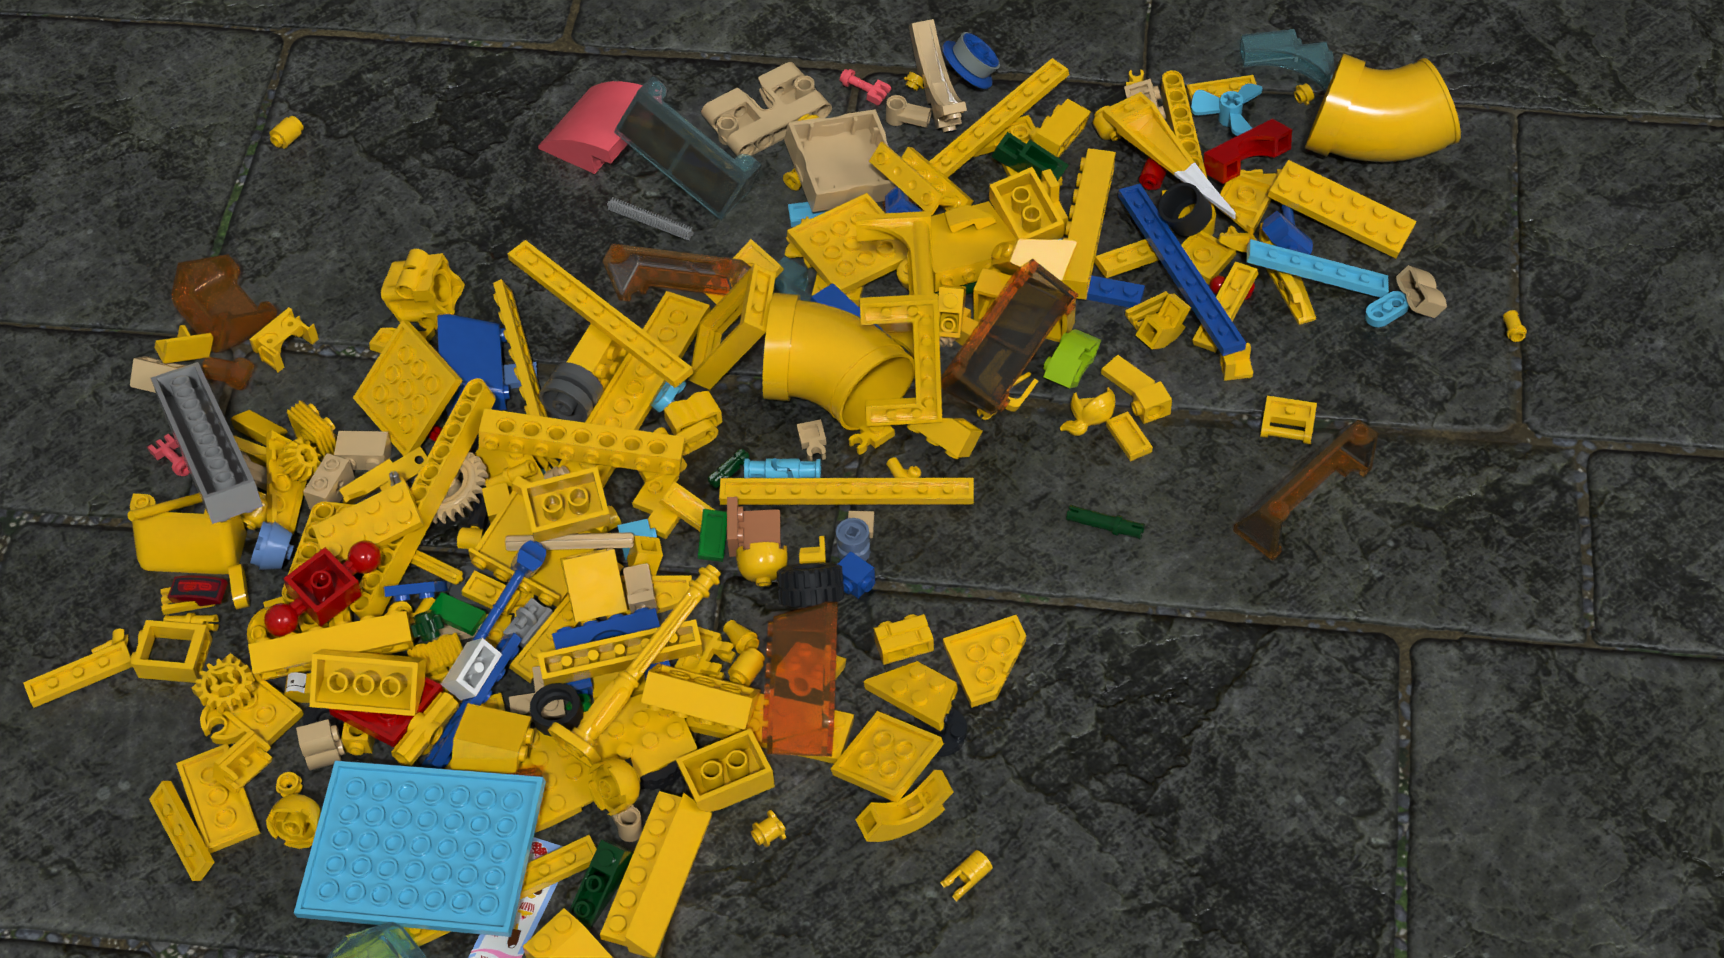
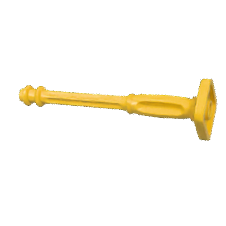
M708 564L706 568H699L700 575L696 580L689 581L690 588L627 669L618 673L619 676L594 701L578 728L574 727L570 731L557 722H554L549 727L548 732L563 750L590 768L593 764L602 761L593 748L595 745L594 740L617 717L634 689L639 686L638 680L696 605L703 598L710 596L709 590L713 585H719L720 580L718 577L721 573L712 565Z

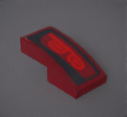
M175 576L167 598L173 604L195 601L199 606L221 604L228 582L225 579L208 576Z

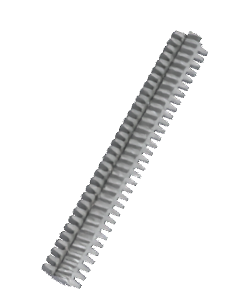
M612 197L607 203L608 210L685 240H690L691 236L694 235L693 227L690 228L688 226L687 228L685 224L682 226L680 222L677 223V221H672V219H667V217H662V215H657V213L654 215V212L649 213V210L644 211V208L639 209V207H634L632 204L629 205L627 202L624 203L622 200L619 201L617 198L614 199Z

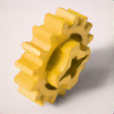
M228 657L225 663L217 659V665L213 666L208 663V671L199 672L202 679L195 680L198 687L195 691L203 706L207 705L209 711H213L217 707L219 713H223L225 708H229L233 712L234 705L237 704L243 707L242 700L251 699L249 691L255 690L253 684L255 679L247 664L243 665L240 659L235 661V663L232 662L231 657Z

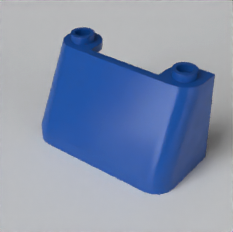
M452 314L438 315L439 355L463 380L446 406L447 415L450 416L467 383L475 378L482 379L495 395L496 400L492 410H507L506 400L510 399L509 384L504 385L501 353L503 342H507L503 333L506 328H501L500 323Z

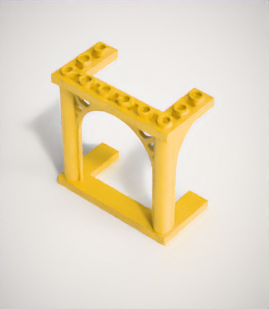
M931 211L856 215L857 241L900 239L907 246L909 295L859 298L861 325L877 324L894 341L908 350L914 358L916 398L865 400L867 426L942 422L938 294L934 293Z

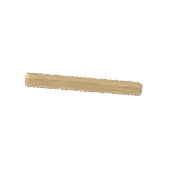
M631 532L570 534L539 543L546 550L632 548L634 546V535ZM533 535L506 536V550L519 551L526 542L530 540L534 542Z

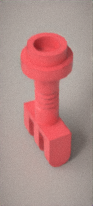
M845 69L840 76V82H842L843 86L849 87L852 84L868 92L866 100L876 105H880L883 101L882 99H885L887 93L891 91V86L881 80H877L874 85L855 76V71L852 69Z
M169 434L164 436L167 443H164L161 439L155 441L159 447L158 449L152 444L147 447L157 460L164 456L172 462V470L176 475L186 476L190 473L183 456L180 457L174 452L178 445L176 440Z

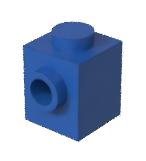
M850 551L838 565L842 566L844 592L847 594L851 593L859 598L873 588L875 584V571L873 566Z

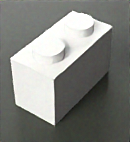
M483 638L467 642L441 685L459 700L476 697L502 654Z

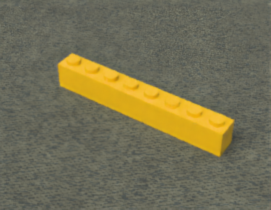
M1088 148L1086 158H1081L1080 171H1083V173H1078L1076 187H1079V189H1074L1073 203L1076 204L1071 205L1069 219H1072V222L1067 221L1065 235L1068 238H1063V240H1074L1077 244L1059 286L1060 288L1076 291L1077 299L1086 300L1114 173L1116 152Z

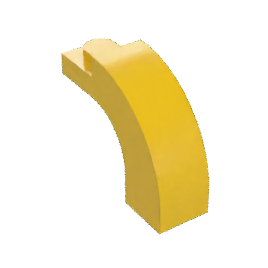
M934 770L917 789L901 798L898 803L871 802L855 820L866 842H883L897 839L924 827L937 818L945 810L942 804L954 792L943 771Z

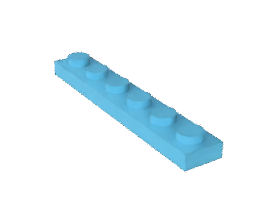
M1250 239L1247 245V263L1274 269L1279 272L1293 274L1380 298L1389 292L1388 275Z

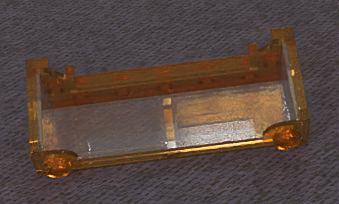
M611 244L603 259V264L618 299L629 302L631 300L630 295L640 291V294H645L649 286L726 295L751 268L750 265L740 259Z

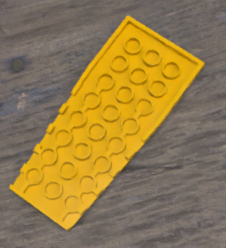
M643 694L628 699L617 717L594 740L595 745L593 747L602 761L612 758L625 761L631 758L633 768L640 777L662 769L677 758L698 750L685 718L675 716L673 714L674 711L671 710L655 711L647 708L648 704L641 703ZM534 728L531 745L526 744L528 750L525 762L519 763L515 773L507 774L544 777L546 781L535 828L536 833L582 812V807L594 802L588 786V782L592 781V773L588 775L590 767L563 750L553 737L544 735L537 728ZM451 760L443 769L451 770Z

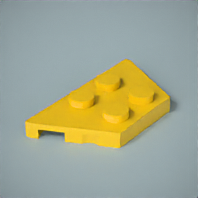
M1263 169L1252 171L1240 170V176L1226 182L1220 195L1236 212L1235 219L1229 215L1227 216L1249 234H1254L1272 199L1267 196L1282 169H1277L1276 173L1263 174Z
M918 661L863 681L867 691L939 731L944 728V718L946 714H949L952 707L951 702L955 699L958 691L957 682Z

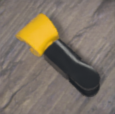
M480 493L476 494L480 504L474 501L473 511L470 513L467 528L462 527L459 530L457 536L458 548L475 549L484 535L488 514L483 495Z

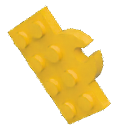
M230 653L221 662L225 663L227 658L231 657L232 662L235 663L238 658ZM254 677L255 681L253 684L255 690L249 691L250 700H242L243 707L236 704L234 705L233 712L229 708H225L223 713H219L217 707L213 711H209L206 705L202 710L200 723L205 736L211 734V730L215 725H224L222 730L213 733L211 736L213 743L224 745L228 743L229 745L236 743L247 732L252 730L271 746L303 717L304 713L301 708L267 681L257 682ZM195 684L193 687H191L193 693L197 696L195 689H197L198 687Z

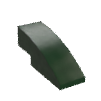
M1009 132L1005 134L991 156L1018 172L1033 167L1039 179H1041L1042 171L1051 169L1058 181L1069 166L1032 140H1029L1026 144Z

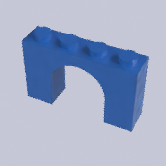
M640 608L634 611L633 614L625 616L623 614H616L610 616L609 620L601 622L592 620L585 622L581 627L573 629L572 627L560 628L557 630V633L552 634L555 649L658 628L660 624L656 609ZM669 661L660 662V664L670 666ZM658 663L651 664L647 668V670L644 672L645 680L647 678L648 671ZM591 678L564 683L576 690L577 694H593Z

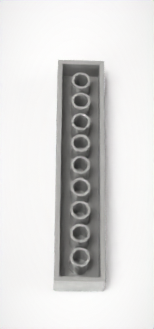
M196 362L152 377L151 381L160 406L212 524L227 521L231 517L242 513H250L256 508L262 507L255 481L199 363Z

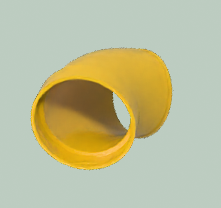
M1343 53L1313 123L1305 149L1326 157L1329 153L1361 161H1404L1423 157L1458 143L1461 138V129L1450 92L1440 73L1428 59L1422 58L1413 64L1410 63L1396 69L1379 70L1365 67V61Z
M773 293L764 346V399L790 401L791 397L805 399L824 408L845 429L859 430L866 423L865 400L898 399L904 397L915 375L914 359L888 334L873 324L861 325L860 317L842 309L817 302L803 301L800 299V295Z

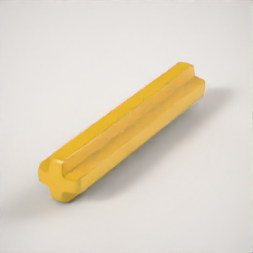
M416 550L410 562L454 585H457L464 579L461 570L419 550Z

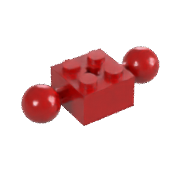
M367 540L356 542L349 549L348 560L343 564L324 547L284 577L287 593L294 601L289 605L285 603L275 604L266 611L264 624L268 632L277 637H283L294 632L298 626V617L304 612L322 627L360 598L362 594L359 582L353 575L357 572L362 574L371 573L378 568L381 562V552L378 546Z

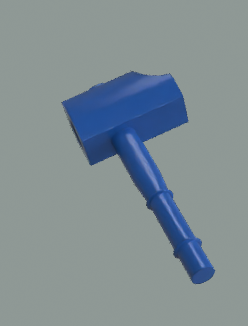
M1282 204L1283 215L1278 211L1274 212L1264 220L1262 230L1276 246L1310 255L1313 248L1311 238L1295 226L1293 209Z
M530 540L519 549L510 567L511 570L515 571L493 605L481 627L477 629L478 632L472 641L481 638L486 639L489 636V632L501 613L504 612V608L523 578L530 579L543 564L546 549L543 548L542 544Z

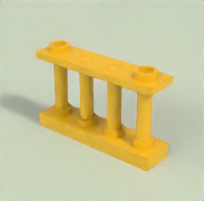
M880 142L869 160L872 165L924 211H931L932 216L939 205L946 211L965 205L971 206L974 202L912 147H907L902 157H900L884 142Z

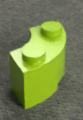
M1077 329L1069 333L1065 332L1053 356H1049L1045 361L1043 368L1045 374L1043 377L1068 388L1077 387L1085 370L1094 362L1101 339Z

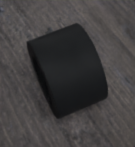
M1179 183L1170 187L1163 194L1159 202V213L1176 234L1192 236L1207 226L1212 216V207L1195 185ZM1196 204L1188 215L1178 219L1179 214L1185 207Z

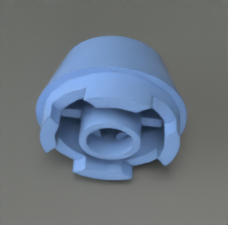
M263 521L250 563L260 567L259 570L281 569L284 559L290 560L294 545L289 544L292 533L276 521L274 523Z

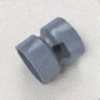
M847 518L841 521L836 528L839 559L842 560L851 551L866 561L871 553L868 525L858 518Z

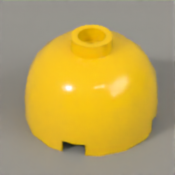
M758 542L749 544L750 549L743 550V546L736 549V560L741 575L751 582H756V586L765 587L771 585V581L777 580V571L787 566L788 554L787 546L785 545L780 549L779 543Z
M616 758L607 759L593 764L589 769L588 775L592 773V781L588 782L592 799L601 811L606 809L610 812L607 815L612 816L626 811L638 799L640 776L626 761Z
M287 795L278 800L272 807L266 819L267 829L275 839L279 836L285 840L284 845L298 849L309 848L313 844L322 809L313 799L305 795Z

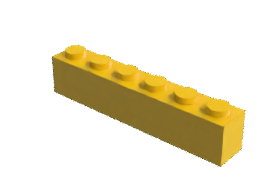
M393 610L387 612L384 616H365L356 622L341 621L335 623L332 627H313L304 633L297 634L291 632L280 638L257 639L255 643L248 644L253 675L257 682L284 677L294 672L311 671L312 654L321 649L372 654L380 653L384 655L412 649L414 641L410 628V619L406 611Z
M696 619L683 622L651 664L701 654L702 643ZM658 628L537 654L544 686L555 683L564 684L626 670Z

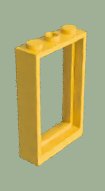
M754 264L699 323L691 364L693 374L689 377L688 381L710 390L766 333L769 308L776 278L775 273ZM741 315L739 325L721 342L723 332Z

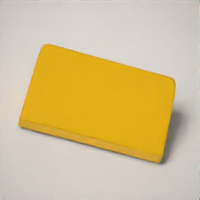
M251 410L231 418L234 429L265 446L266 434L269 431L273 430L282 436H285L287 430Z

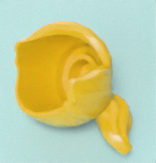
M1108 387L1107 392L1095 398L1079 399L1077 393H1074L1071 399V410L1077 420L1066 421L1061 425L1060 430L1067 431L1074 436H1080L1087 431L1088 426L1100 425L1108 421L1115 409L1116 401L1113 391Z

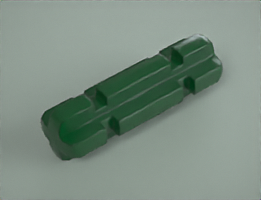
M744 449L736 451L733 454L734 457L728 458L717 468V472L713 471L708 476L710 485L714 488L719 487L721 478H729L741 468L739 465H744L745 459H749V454Z

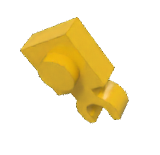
M867 423L860 427V434H854L849 438V446L852 447L854 444L860 443L861 445L857 446V453L861 455L867 451L870 444L876 449L894 437L895 430L890 425L867 426Z

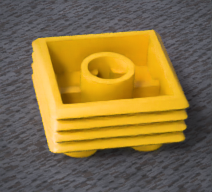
M299 401V404L295 403V407L291 406V410L287 409V415L297 439L300 438L302 441L309 440L311 447L317 446L315 451L322 455L321 461L327 453L334 455L337 435L333 433L335 426L329 418H321L319 411L313 404L306 405L303 401Z

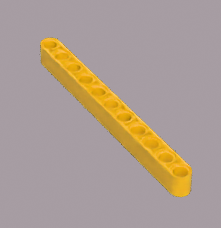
M475 378L465 386L410 488L424 526L379 548L381 552L380 565L373 572L364 574L359 586L362 596L350 604V609L360 619L370 615L375 617L382 616L392 597H385L384 586L399 584L479 433L484 408L492 409L496 400L495 395L482 379Z

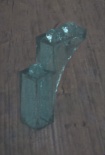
M1295 29L1241 35L1239 52L1244 67L1262 65L1288 68L1306 75L1320 85L1324 91H1327L1336 67L1333 65V52L1329 51L1326 42L1302 45L1301 38H1297Z

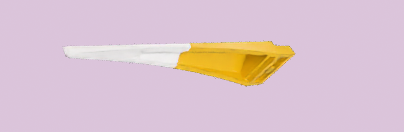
M1142 92L1103 110V117L1117 129L1119 135L1184 183L1195 185L1208 201L1235 219L1236 212L1209 182L1184 149L1156 105Z

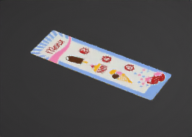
M533 837L528 863L563 846ZM558 882L519 900L511 937L480 934L468 958H522L524 954L523 945L532 938Z

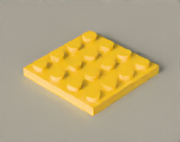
M868 193L787 230V237L829 286L833 283L844 294L896 270L898 265L908 258L907 246L900 239L857 241L856 215L884 214V211Z
M402 320L353 396V399L381 431L388 432L392 444L405 456L421 446L463 380L409 321Z

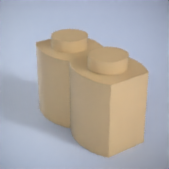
M1408 265L1396 276L1397 284L1400 290L1406 294L1408 305L1414 312L1435 318L1447 307L1444 295L1436 289L1435 279L1429 272Z
M329 719L296 728L299 745L310 771L333 765L335 761H342L341 755L345 754L344 746L339 737L337 726H331Z

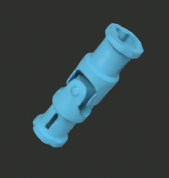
M766 458L765 461L745 459L744 478H821V459H816V461H800L799 458Z

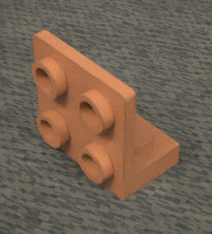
M727 497V542L729 556L735 557L736 549L743 546V550L750 549L749 544L758 542L779 543V548L781 549L780 510L744 511L743 507L738 506L737 497Z

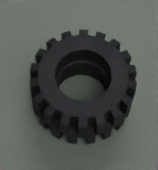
M824 562L804 563L786 566L777 571L779 604L798 608L818 607L835 604L844 599L842 566L838 564Z

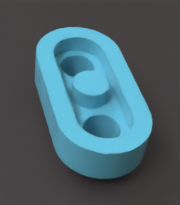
M1392 291L1368 305L1365 314L1366 322L1373 327H1383L1404 315L1409 307L1406 294L1400 291Z
M683 381L674 388L666 382L651 406L657 412L663 411L665 407L675 401L673 398L685 388L687 383Z

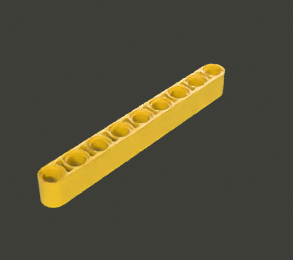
M1167 71L1162 76L1161 97L1167 123L1184 149L1207 178L1183 77L1177 71ZM1208 201L1212 207V216L1202 231L1212 236L1215 229L1216 212L1214 204ZM1196 204L1189 205L1190 212L1193 210Z

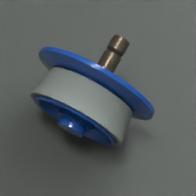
M964 32L957 42L946 41L943 44V53L950 65L956 70L949 77L952 86L962 77L974 86L982 89H988L992 86L990 74L1000 67V63L994 51L982 39L971 33Z

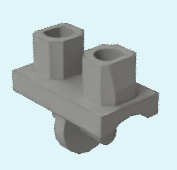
M531 598L524 607L517 609V616L504 630L503 635L517 634L522 638L518 646L524 648L553 613L552 609L542 606Z

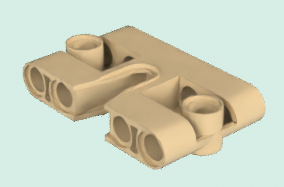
M793 62L785 63L758 77L761 84L759 92L768 109H762L754 99L739 88H735L703 106L701 110L702 116L717 132L719 141L724 145H728L739 159H746L785 139L788 122L798 121L806 114L817 115L820 118H826L830 114L832 106L815 89L813 78L805 76Z

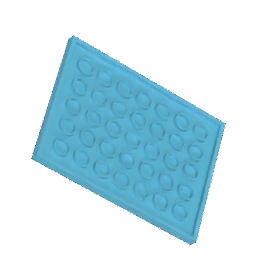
M335 761L295 906V916L307 919L511 937L546 781L544 777Z

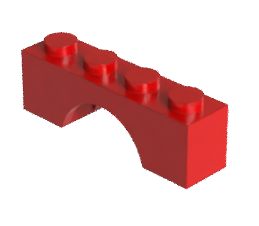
M1272 118L1204 152L1206 174L1224 184L1240 176L1242 160L1252 156L1275 158L1291 150L1292 129Z

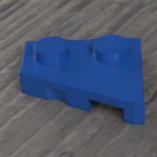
M447 581L384 586L385 597L394 596V601L410 600V594H419V599L435 597V592L448 591Z

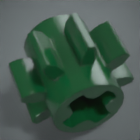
M428 610L413 616L415 623L410 624V628L414 638L420 636L422 642L441 635L439 629L444 628L440 614L434 616L432 610Z

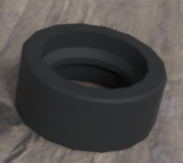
M555 683L542 687L534 694L530 702V714L536 728L544 735L551 736L548 729L554 722L561 724L570 731L574 727L577 728L583 718V706L576 690L569 685ZM562 699L571 702L572 709L565 717L551 721L542 718L541 712L548 703Z

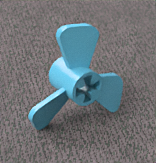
M1245 84L1239 92L1228 91L1223 93L1220 98L1204 90H1197L1193 95L1191 112L1196 116L1219 113V122L1223 126L1231 127L1232 133L1238 136L1252 129L1242 117L1243 104L1260 95L1263 88L1255 84Z

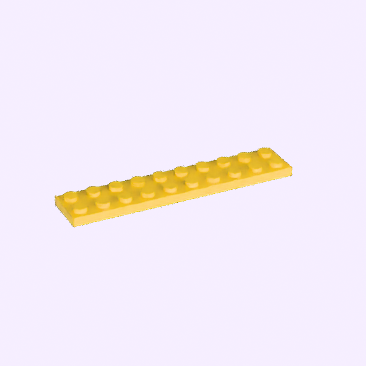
M666 291L643 330L682 359L698 332L699 323L710 312V305ZM628 352L585 423L639 430L652 408L653 401L666 381ZM563 459L558 465V468L565 466L570 473L597 466L602 488H604L616 468Z

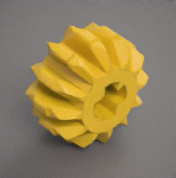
M300 438L284 445V448H282L278 455L281 460L279 466L285 469L284 475L289 474L292 481L298 479L300 483L312 478L321 463L319 460L322 455L315 451L317 446L311 447L309 440L302 441Z

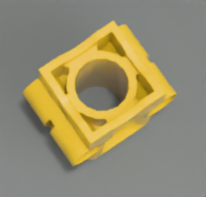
M411 249L406 260L395 261L391 264L381 289V298L399 322L402 320L418 322L424 329H427V326H432L437 330V316L441 314L454 315L456 301L462 294L465 284L450 269L449 262L443 253L428 255L421 249Z

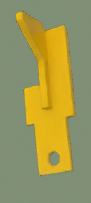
M418 447L393 463L389 458L339 489L344 497L343 503L354 504L379 488L381 491L385 490L390 480L389 473L391 471H396L399 477L408 481L419 473L427 459V455L421 447ZM418 456L422 457L423 463L417 464L415 458Z

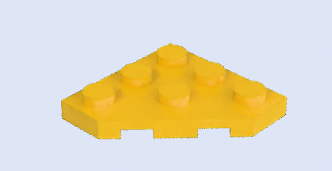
M1017 615L943 638V646L971 708L997 699L1026 642V634Z

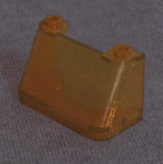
M229 254L179 262L171 296L174 306L197 334L211 333L213 335L211 350L214 353L224 352L259 332L277 316L276 308L269 301H263L257 307L237 284L240 268Z

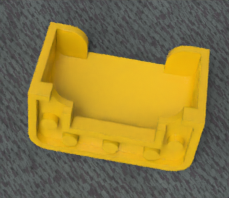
M133 493L130 511L155 505L156 501L151 495ZM206 509L204 514L165 512L132 521L137 560L141 568L147 571L229 574L228 567L238 565L247 536L240 514L231 517L227 521L212 524Z

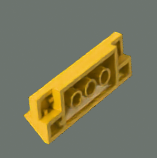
M661 791L658 792L601 930V940L626 946L628 951L634 954L656 958L712 818L711 812L700 810L695 800L683 793L682 797Z

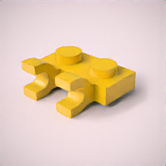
M698 627L702 643V653L679 658L674 667L723 680L725 675L720 672L722 664L710 662V660L716 654L723 661L732 664L736 653L732 651L734 645L730 642H722L720 633Z

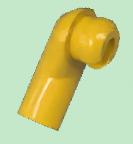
M896 457L889 459L886 463L894 478H919L921 476V470L917 466H910L909 469H904Z

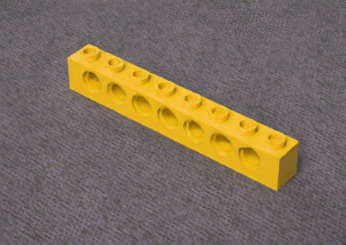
M485 408L479 428V448L662 473L665 475L679 476L684 452L685 437Z

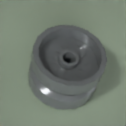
M562 362L555 367L549 380L541 389L539 398L544 408L556 418L585 422L593 407L602 396L603 387L598 378L589 370L574 363Z

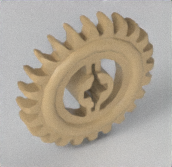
M468 452L432 520L433 523L437 524V518H439L443 524H446L447 515L455 522L454 516L456 512L465 517L463 513L464 507L473 511L470 504L471 501L480 504L476 494L480 493L483 495L480 486H485L484 478H488L489 475L486 472L485 464L473 452ZM460 472L463 473V483L457 479Z

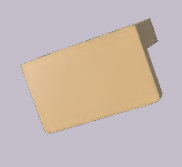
M147 356L134 358L130 386L156 393L151 381L152 377L186 365L177 363L163 364L162 360Z

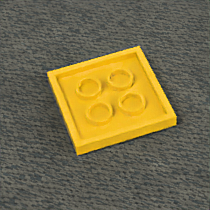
M877 711L830 769L834 776L898 803L944 743L940 736Z

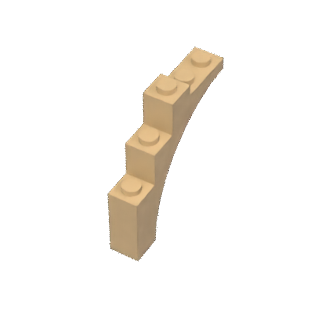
M934 19L911 23L909 30L918 75L923 79L927 104L932 106L936 129L942 128L943 132L954 131L957 125L962 124L961 114L967 111L965 101H961L957 96L949 79Z

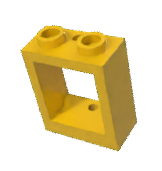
M146 620L143 630H140L138 634L136 652H133L131 655V667L134 668L138 678L191 683L201 679L199 672L204 669L212 643V636L207 625ZM155 638L191 640L185 663L148 660Z

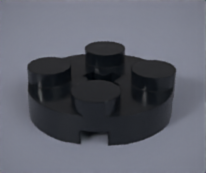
M953 706L949 714H946L944 718L945 734L942 735L940 732L934 733L933 731L936 730L934 727L916 717L914 718L915 727L942 737L944 745L937 752V756H949L962 748L967 736V723L964 716L957 709H954Z

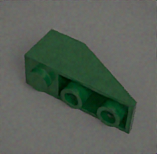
M600 841L569 909L571 915L590 929L619 888L634 853L613 841Z

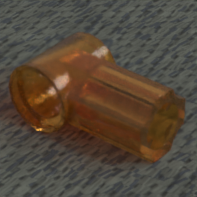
M209 357L205 358L202 364V371L206 378L226 382L230 387L237 390L246 388L255 370V366L251 361L239 357L234 361Z

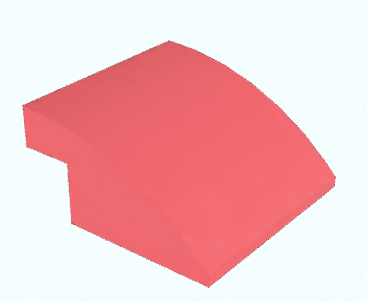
M623 81L604 82L592 86L538 145V149L595 174L605 162L611 164L662 106L661 92L647 86Z

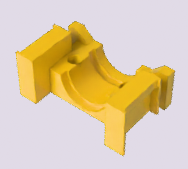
M288 307L249 340L253 351L256 354L259 352L261 361H264L279 373L285 368L280 353L281 346L286 338L291 335L302 337L312 345L319 338L315 325L312 324L308 327L301 321L300 316L295 318L292 309Z

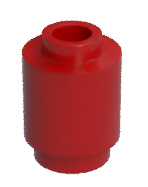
M1152 158L1147 159L1139 177L1140 184L1147 190L1159 189L1167 169Z

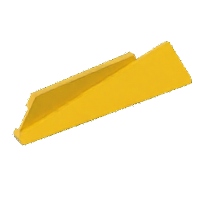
M1260 223L1259 241L1276 246L1262 230L1263 223ZM1266 268L1298 325L1316 320L1302 278Z

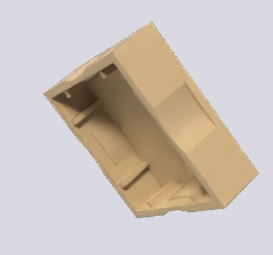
M876 109L848 113L833 118H814L788 122L784 141L812 212L831 210L865 193H868L875 202L885 201V196L896 187L891 180L869 162L880 142H884L888 146L886 134Z

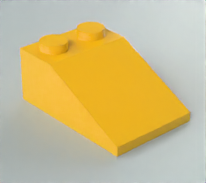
M565 908L523 945L526 958H613L587 928Z

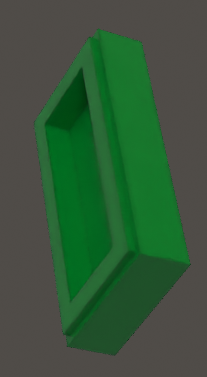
M703 509L697 559L723 562L727 512Z
M443 592L440 593L429 609L432 610L434 616L440 614L444 624L471 636L475 634L487 617L485 611Z

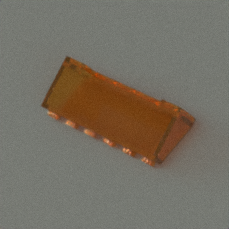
M823 602L819 605L816 604L811 607L773 616V621H768L767 637H772V642H767L766 658H771V663H766L765 679H770V684H765L764 700H769V705L763 706V721H768V727H762V743H767V754L832 757L838 602Z

